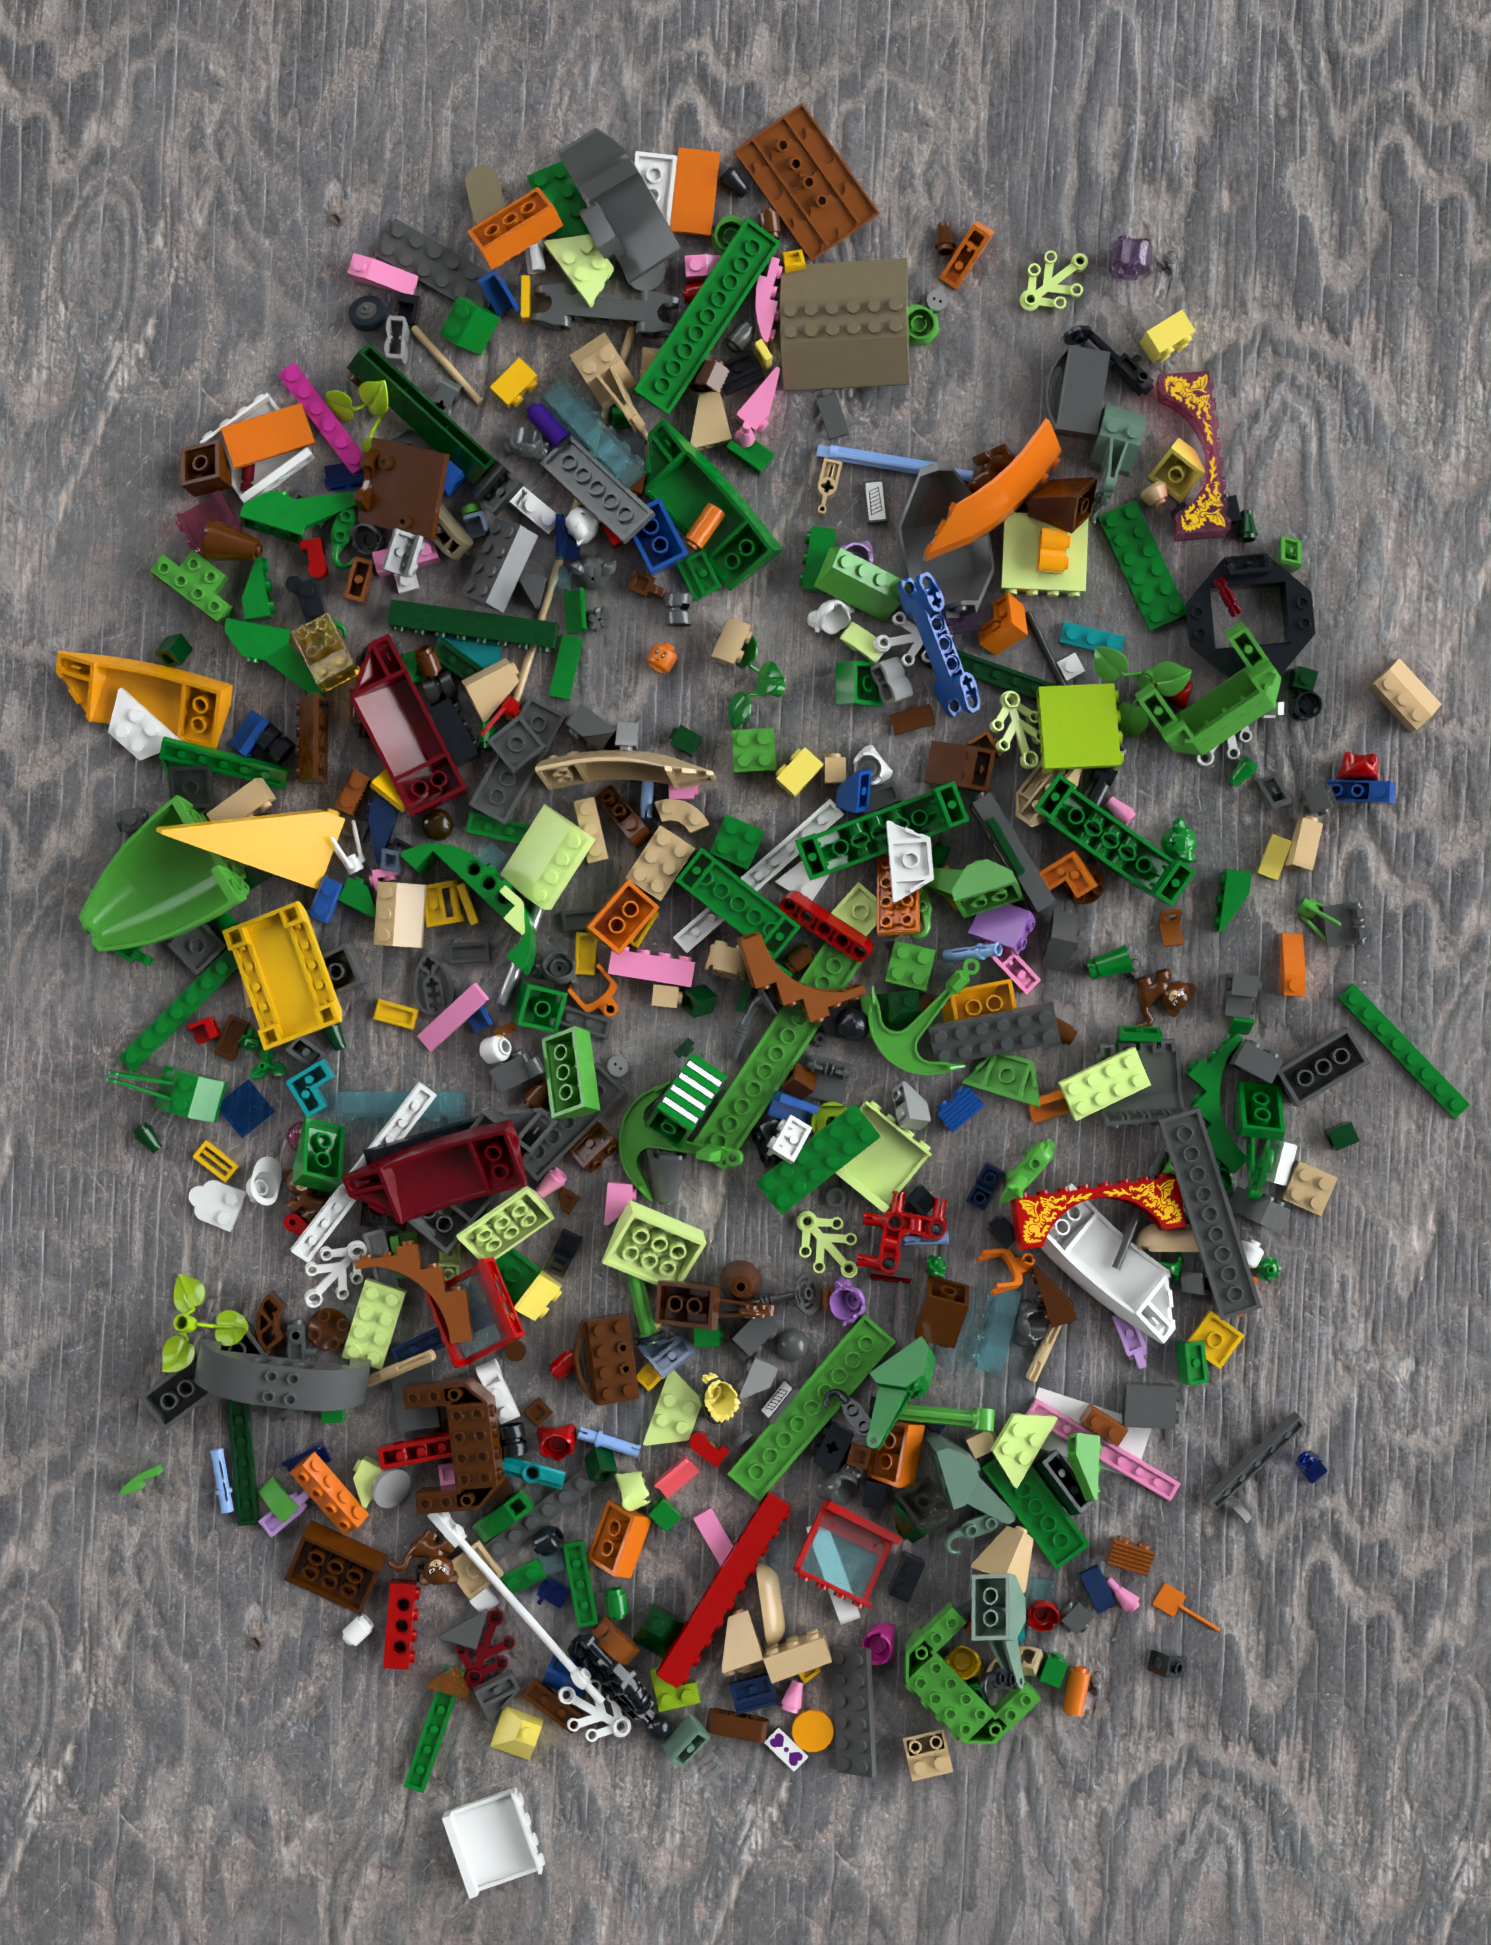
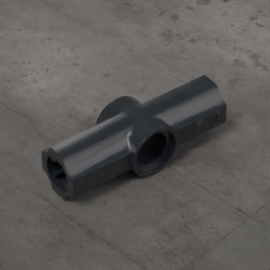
M1120 746V751H1123L1125 755L1127 750ZM1114 767L1095 768L1090 777L1091 781L1083 795L1099 806L1107 788L1112 785L1118 771H1115Z

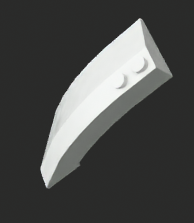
M1072 1183L1067 1186L1070 1191L1077 1190ZM1088 1200L1070 1208L1055 1222L1046 1238L1044 1247L1040 1248L1071 1279L1101 1304L1159 1343L1164 1344L1176 1329L1175 1320H1172L1171 1308L1174 1306L1172 1290L1169 1289L1170 1270L1166 1269L1141 1249L1138 1250L1137 1246L1132 1242L1129 1245L1120 1270L1112 1267L1124 1235Z

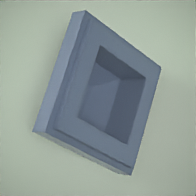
M383 848L381 853V870L400 873L402 861L400 854L402 852Z

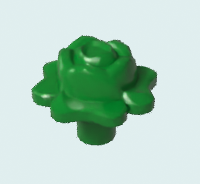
M248 1029L246 1031L247 1035H242L241 1039L238 1040V1044H241V1047L247 1051H256L262 1044L260 1037L255 1034L254 1029Z
M931 1254L926 1259L928 1262L926 1273L929 1276L934 1274L943 1278L947 1273L946 1261L940 1256L935 1257Z
M1266 1256L1260 1260L1255 1270L1259 1273L1260 1279L1265 1278L1269 1282L1273 1278L1279 1277L1278 1272L1281 1271V1267L1278 1265L1276 1258L1271 1259L1270 1256Z

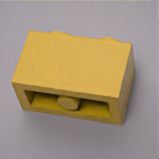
M519 357L490 386V389L510 410L513 406L517 407L523 401V396L527 392L530 393L537 387L539 379L537 374Z

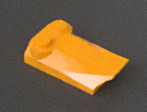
M1006 979L965 987L959 994H953L942 1008L944 1022L1016 1009L1012 980Z

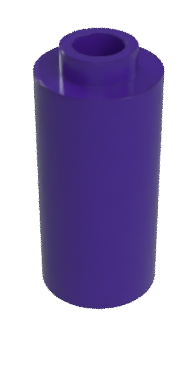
M534 403L527 409L528 415L526 418L555 448L570 435V432L542 403Z

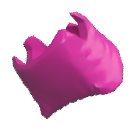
M889 1622L877 1624L865 1636L861 1647L871 1648L872 1665H883L896 1661L894 1624Z

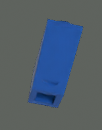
M1327 781V785L1330 784L1337 802L1395 805L1396 783L1392 781Z

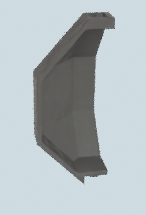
M935 462L920 468L897 526L906 578L911 577L915 581L916 576L929 572L935 579L944 598L945 604L941 610L942 614L946 618H962L977 613L995 571L990 536L988 532L968 545L931 560H923L924 551L936 536L934 533L943 518L947 520L948 508L951 503L957 504L972 494L951 463ZM923 578V586L927 589L928 581L926 578Z

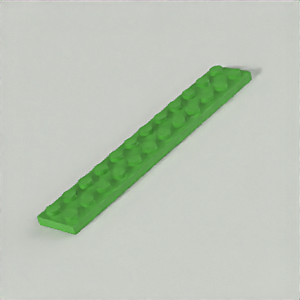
M825 941L799 983L820 989H840L847 986L862 962L853 960ZM799 1000L796 1005L790 1007L782 1006L779 1015L775 1017L693 1143L702 1146L712 1143L739 1150L771 1102L775 1091H778L823 1021L812 1023L806 1020ZM712 1162L724 1171L728 1167L726 1162L721 1164Z

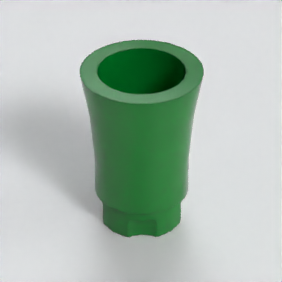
M1125 944L1112 951L1095 956L1093 959L1086 960L1091 980L1134 972Z

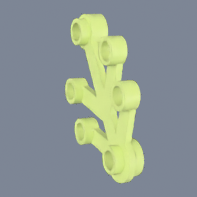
M1052 250L1047 251L1044 256L1043 285L1036 290V280L1041 268L1036 263L1031 264L1027 270L1029 275L1028 287L1020 297L1021 307L1026 311H1034L1039 306L1054 308L1058 311L1063 310L1067 303L1064 297L1058 296L1054 300L1043 298L1042 296L1049 292L1071 295L1073 298L1080 297L1083 292V287L1080 284L1076 283L1072 286L1059 285V283L1073 272L1084 271L1088 265L1087 257L1082 253L1075 254L1070 264L1052 277L1057 254ZM1052 255L1054 257V260L1049 261L1047 259V256ZM1076 259H1082L1083 264H1078L1076 262ZM1036 268L1038 272L1033 274L1030 269ZM1073 288H1078L1080 293L1075 294ZM1032 297L1034 299V302L1029 303L1027 301V298ZM1056 301H1062L1063 306H1057Z
M1006 691L1000 696L1002 708L997 718L990 723V730L992 732H1000L1004 728L1003 722L1009 713L1011 722L1003 738L996 743V749L1000 753L1007 751L1015 734L1022 755L1020 757V765L1025 769H1032L1038 764L1039 758L1035 752L1029 750L1024 732L1032 737V741L1035 744L1040 745V740L1037 738L1039 731L1031 726L1038 722V712L1032 711L1021 704L1020 697L1016 692ZM1018 712L1026 716L1027 723L1019 718ZM1031 715L1035 717V721L1031 719ZM995 723L999 725V729L995 727ZM1001 743L1005 745V749L1001 747Z
M810 1211L800 1213L797 1217V1226L802 1230V1245L799 1248V1254L804 1258L811 1255L812 1250L809 1244L810 1234L812 1233L817 1239L816 1260L813 1263V1270L816 1273H823L825 1271L824 1251L826 1249L841 1266L842 1275L847 1278L854 1277L858 1271L855 1262L846 1260L831 1242L846 1243L852 1246L857 1242L856 1235L852 1232L847 1234L822 1233L818 1228L832 1227L835 1230H839L843 1226V1221L840 1217L827 1219L817 1218ZM805 1218L811 1219V1223L809 1225H805L803 1223V1220ZM834 1220H840L841 1224L839 1227L833 1226ZM849 1235H853L855 1238L852 1243L847 1242ZM807 1247L809 1253L803 1255L801 1253L802 1248ZM817 1263L823 1264L822 1270L818 1271L815 1269ZM847 1265H851L853 1267V1270L851 1272L845 1271V1267Z

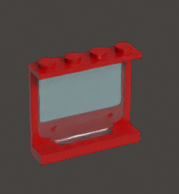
M494 1257L483 1258L477 1261L478 1265L446 1281L447 1292H450L449 1287L462 1286L463 1290L468 1289L473 1341L450 1344L445 1318L432 1296L425 1289L423 1290L425 1300L431 1308L433 1320L439 1328L441 1340L447 1348L449 1360L454 1368L467 1366L526 1336Z
M823 1500L792 1570L798 1573L797 1577L806 1582H809L811 1579L816 1582V1587L827 1591L829 1588L834 1591V1596L845 1600L847 1597L852 1600L851 1604L863 1609L864 1606L871 1608L873 1604L867 1601L893 1543L899 1545L902 1537L831 1501Z

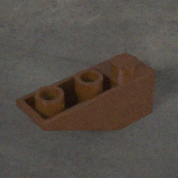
M612 785L595 797L637 849L653 837L649 829Z
M1033 1266L1034 1271L1031 1272L1034 1284L1038 1283L1040 1292H1037L1041 1305L1045 1304L1047 1312L1044 1313L1047 1324H1051L1052 1328L1078 1321L1072 1300L1038 1266Z

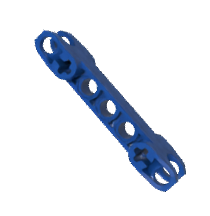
M924 572L916 576L915 581L911 577L899 581L898 592L901 605L906 616L915 620L937 678L934 683V691L943 710L949 717L961 714L962 708L968 714L979 710L980 697L978 687L972 674L964 672L941 612L945 602L935 579L929 572ZM923 578H926L928 581L927 589L923 586ZM905 583L909 584L911 594L905 591ZM968 696L973 699L974 705L972 708L968 704ZM952 700L956 706L954 712L950 709V702Z

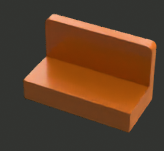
M1061 1089L1039 1095L1040 1108L1027 1104L1033 1123L1070 1113Z

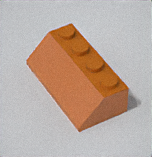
M537 187L469 229L467 233L485 262L493 270L496 267L502 266L510 258L519 255L531 245L537 244L547 235L556 232L563 226V223L554 205Z

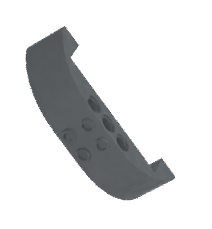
M200 1339L194 1381L204 1390L219 1397L247 1404L305 1411L344 1410L365 1402L371 1360L350 1357L349 1366L224 1351L221 1350V1341Z

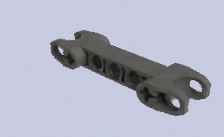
M554 283L534 288L535 297L548 300L552 304L546 312L531 314V322L534 325L552 331H570L571 322L636 327L635 334L638 337L658 339L668 337L675 327L672 324L660 321V314L665 310L679 308L680 302L679 298L657 291L640 292L639 300L596 297L593 307L590 308L582 296L575 295V287L568 284Z

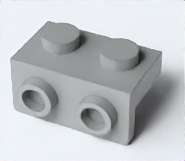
M394 528L382 570L405 578L412 577L418 568L416 561L418 554L420 555L423 551L424 542L422 541L424 537Z

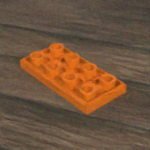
M679 147L670 229L673 233L711 237L720 152Z
M302 403L221 428L235 470L316 444Z
M889 855L877 857V935L891 936L920 933V888L898 902L893 903Z

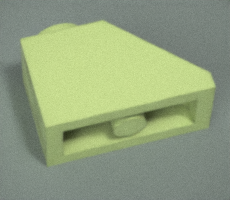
M365 1456L362 1461L358 1459L353 1468V1471L356 1472L353 1480L362 1507L367 1508L372 1499L371 1486L375 1484L377 1480L375 1478L383 1470H381L380 1462Z

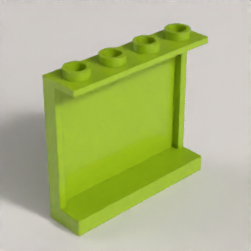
M1115 684L1038 687L1036 699L1042 774H1051L1052 770L1114 767L1115 771H1117L1121 764L1124 763V753L1120 751L1119 744L1122 743V731H1118L1121 715L1120 710L1116 708V703L1119 702V692L1115 690Z

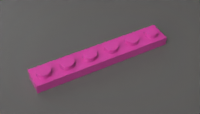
M293 362L281 371L278 376L298 403H302L304 411L352 475H356L362 470L360 468V459L364 454L296 363Z

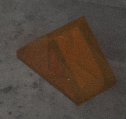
M457 1664L431 1677L426 1687L466 1700L470 1694V1688Z

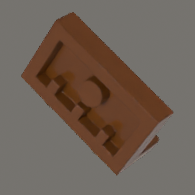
M597 1122L569 1150V1153L584 1169L592 1173L601 1167L602 1162L608 1156L616 1152L619 1142L601 1123Z

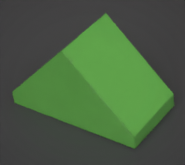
M1281 536L1275 562L1288 572L1294 573L1302 565V541Z

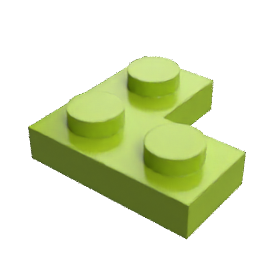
M658 1667L650 1669L659 1712L700 1703L696 1680L686 1682L685 1685L681 1684L677 1689L656 1676V1669Z

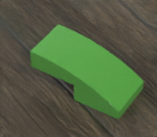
M161 1463L144 1470L129 1481L121 1489L120 1496L145 1487V1479L157 1476L163 1472Z
M274 1476L258 1491L265 1503L282 1523L286 1522L299 1508L296 1502L287 1494L288 1490Z

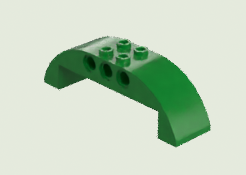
M1058 773L1035 805L1034 810L1058 833L1113 873L1149 896L1172 907L1196 871L1180 859L1173 860L1074 789L1076 785Z
M955 781L823 832L814 833L795 840L809 881L887 854L886 821H892L896 825L904 828L907 827L918 834H924L928 837L968 822L969 818Z
M434 843L412 847L400 854L422 877L441 859L503 919L514 907L510 901L507 904H503L506 898L499 892L505 885L514 892L516 889L504 877L500 880V874L491 864H483L478 858L464 849L452 845ZM480 870L477 875H474L475 871ZM495 884L493 889L488 890L490 885ZM524 906L525 933L521 935L523 939L506 956L528 976L531 973L536 957L537 937L531 915Z

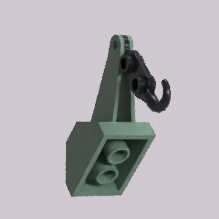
M1010 1573L972 1575L971 1641L988 1642L1000 1665V1668H994L991 1672L983 1674L981 1678L980 1688L982 1695L986 1699H990V1695L987 1693L988 1681L994 1688L1002 1690L1023 1689L1025 1683L1021 1666L1018 1635L1026 1621V1599L1016 1575Z

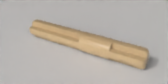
M1049 1324L1045 1337L1041 1340L1026 1374L1028 1380L1032 1382L1037 1381L1062 1325L1052 1328V1325Z
M430 1349L370 1374L367 1386L371 1387L436 1360L435 1351Z

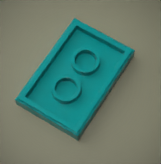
M449 635L445 639L484 668L501 660V647L496 646V642L488 641V645L475 643L476 639L470 638L467 639V642L455 640V636ZM440 664L441 667H442V669H441L440 671H447V670H449V669H447L445 666H443L442 664Z

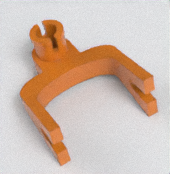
M598 962L596 967L610 982L608 989L601 997L586 1004L583 1003L571 987H568L567 991L585 1012H591L599 1008L604 1015L612 1017L618 1012V1004L611 997L617 990V983ZM612 1005L614 1010L608 1012L606 1010L607 1006Z
M1005 1248L982 1250L981 1256H978L976 1259L979 1263L1000 1257L1006 1262L1011 1272L1012 1282L996 1283L995 1289H992L990 1292L991 1296L1018 1289L1023 1282L1022 1276L1029 1274L1035 1263L1034 1255L1031 1253H1025L1022 1257L1015 1258L1013 1253Z

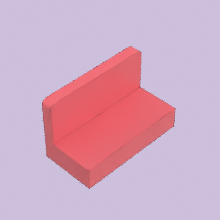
M686 1454L654 1481V1487L656 1489L659 1488L668 1499L698 1474L700 1470Z

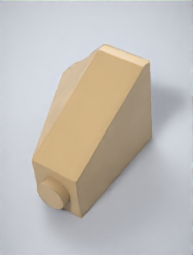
M1006 1526L972 1563L971 1568L979 1574H1014L1023 1593H1025L1034 1539L1027 1534L1028 1531L1020 1526L1015 1528Z
M736 1610L732 1613V1616L728 1617L722 1662V1672L725 1676L734 1675L736 1670L738 1673L742 1672L744 1674L766 1667L763 1660V1649L752 1616L748 1610Z

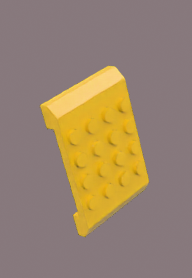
M300 901L293 902L222 931L228 950L233 951L260 1030H257L264 1051L342 1022V1010L307 911Z

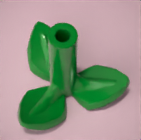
M262 1046L259 1057L263 1062L254 1065L249 1077L251 1079L264 1078L267 1069L270 1070L274 1077H282L286 1074V1069L280 1062L271 1063L275 1056L273 1050L264 1051Z
M1176 1252L1177 1260L1174 1263L1156 1260L1174 1275L1170 1282L1171 1285H1174L1181 1275V1267L1183 1265L1181 1252Z

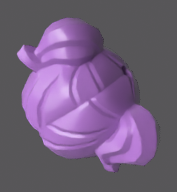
M839 1277L834 1285L835 1291L832 1292L829 1298V1305L833 1316L841 1319V1326H846L847 1323H854L865 1312L866 1305L863 1292L853 1287L849 1279Z

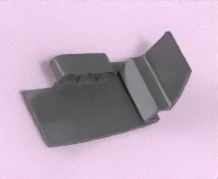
M595 128L557 151L588 206L579 211V214L604 259L613 254L616 256L630 283L682 250L633 160L629 158L623 146L613 137Z

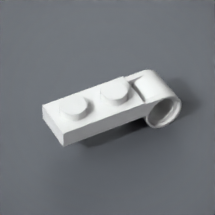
M524 486L509 502L511 506L518 509L546 534H549L561 520L557 513Z
M496 1358L476 1366V1372L482 1386L495 1396L497 1418L500 1424L520 1417V1412L503 1378Z

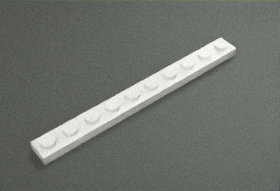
M829 799L745 873L741 879L758 891L799 855L795 840L827 830L844 813L839 808H836V804ZM707 907L673 938L688 953L719 926L724 919Z
M418 1082L367 1149L404 1139L435 1099L436 1093ZM364 1154L350 1172L367 1165ZM343 1181L290 1249L293 1254L306 1262L313 1258L356 1202V1200L348 1196Z

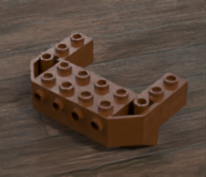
M454 1376L450 1380L409 1383L403 1387L405 1409L446 1406L455 1485L422 1487L415 1493L417 1515L479 1510L505 1480L495 1396L473 1377Z

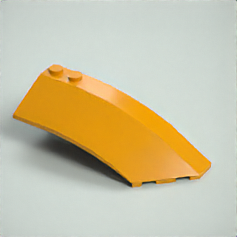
M67 651L57 652L56 673L60 679H64L69 687V693L77 704L80 703L86 712L85 717L89 722L110 724L118 690L124 688L182 741L217 749L231 706L232 684L192 672L138 660Z

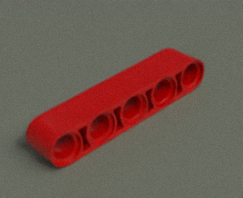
M796 890L789 891L780 901L779 906L783 913L857 962L865 961L873 951L874 944L871 939ZM788 900H791L795 906L791 905ZM806 912H809L812 917H809ZM823 923L827 924L830 929L826 928ZM841 935H844L847 940H844ZM858 947H862L865 952L861 951Z

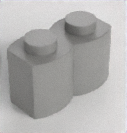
M389 316L386 322L388 337L384 346L385 355L391 364L405 365L409 355L406 344L410 337V328L404 316Z
M897 656L870 667L872 678L878 685L880 697L886 706L913 695L911 683L905 676L904 666Z

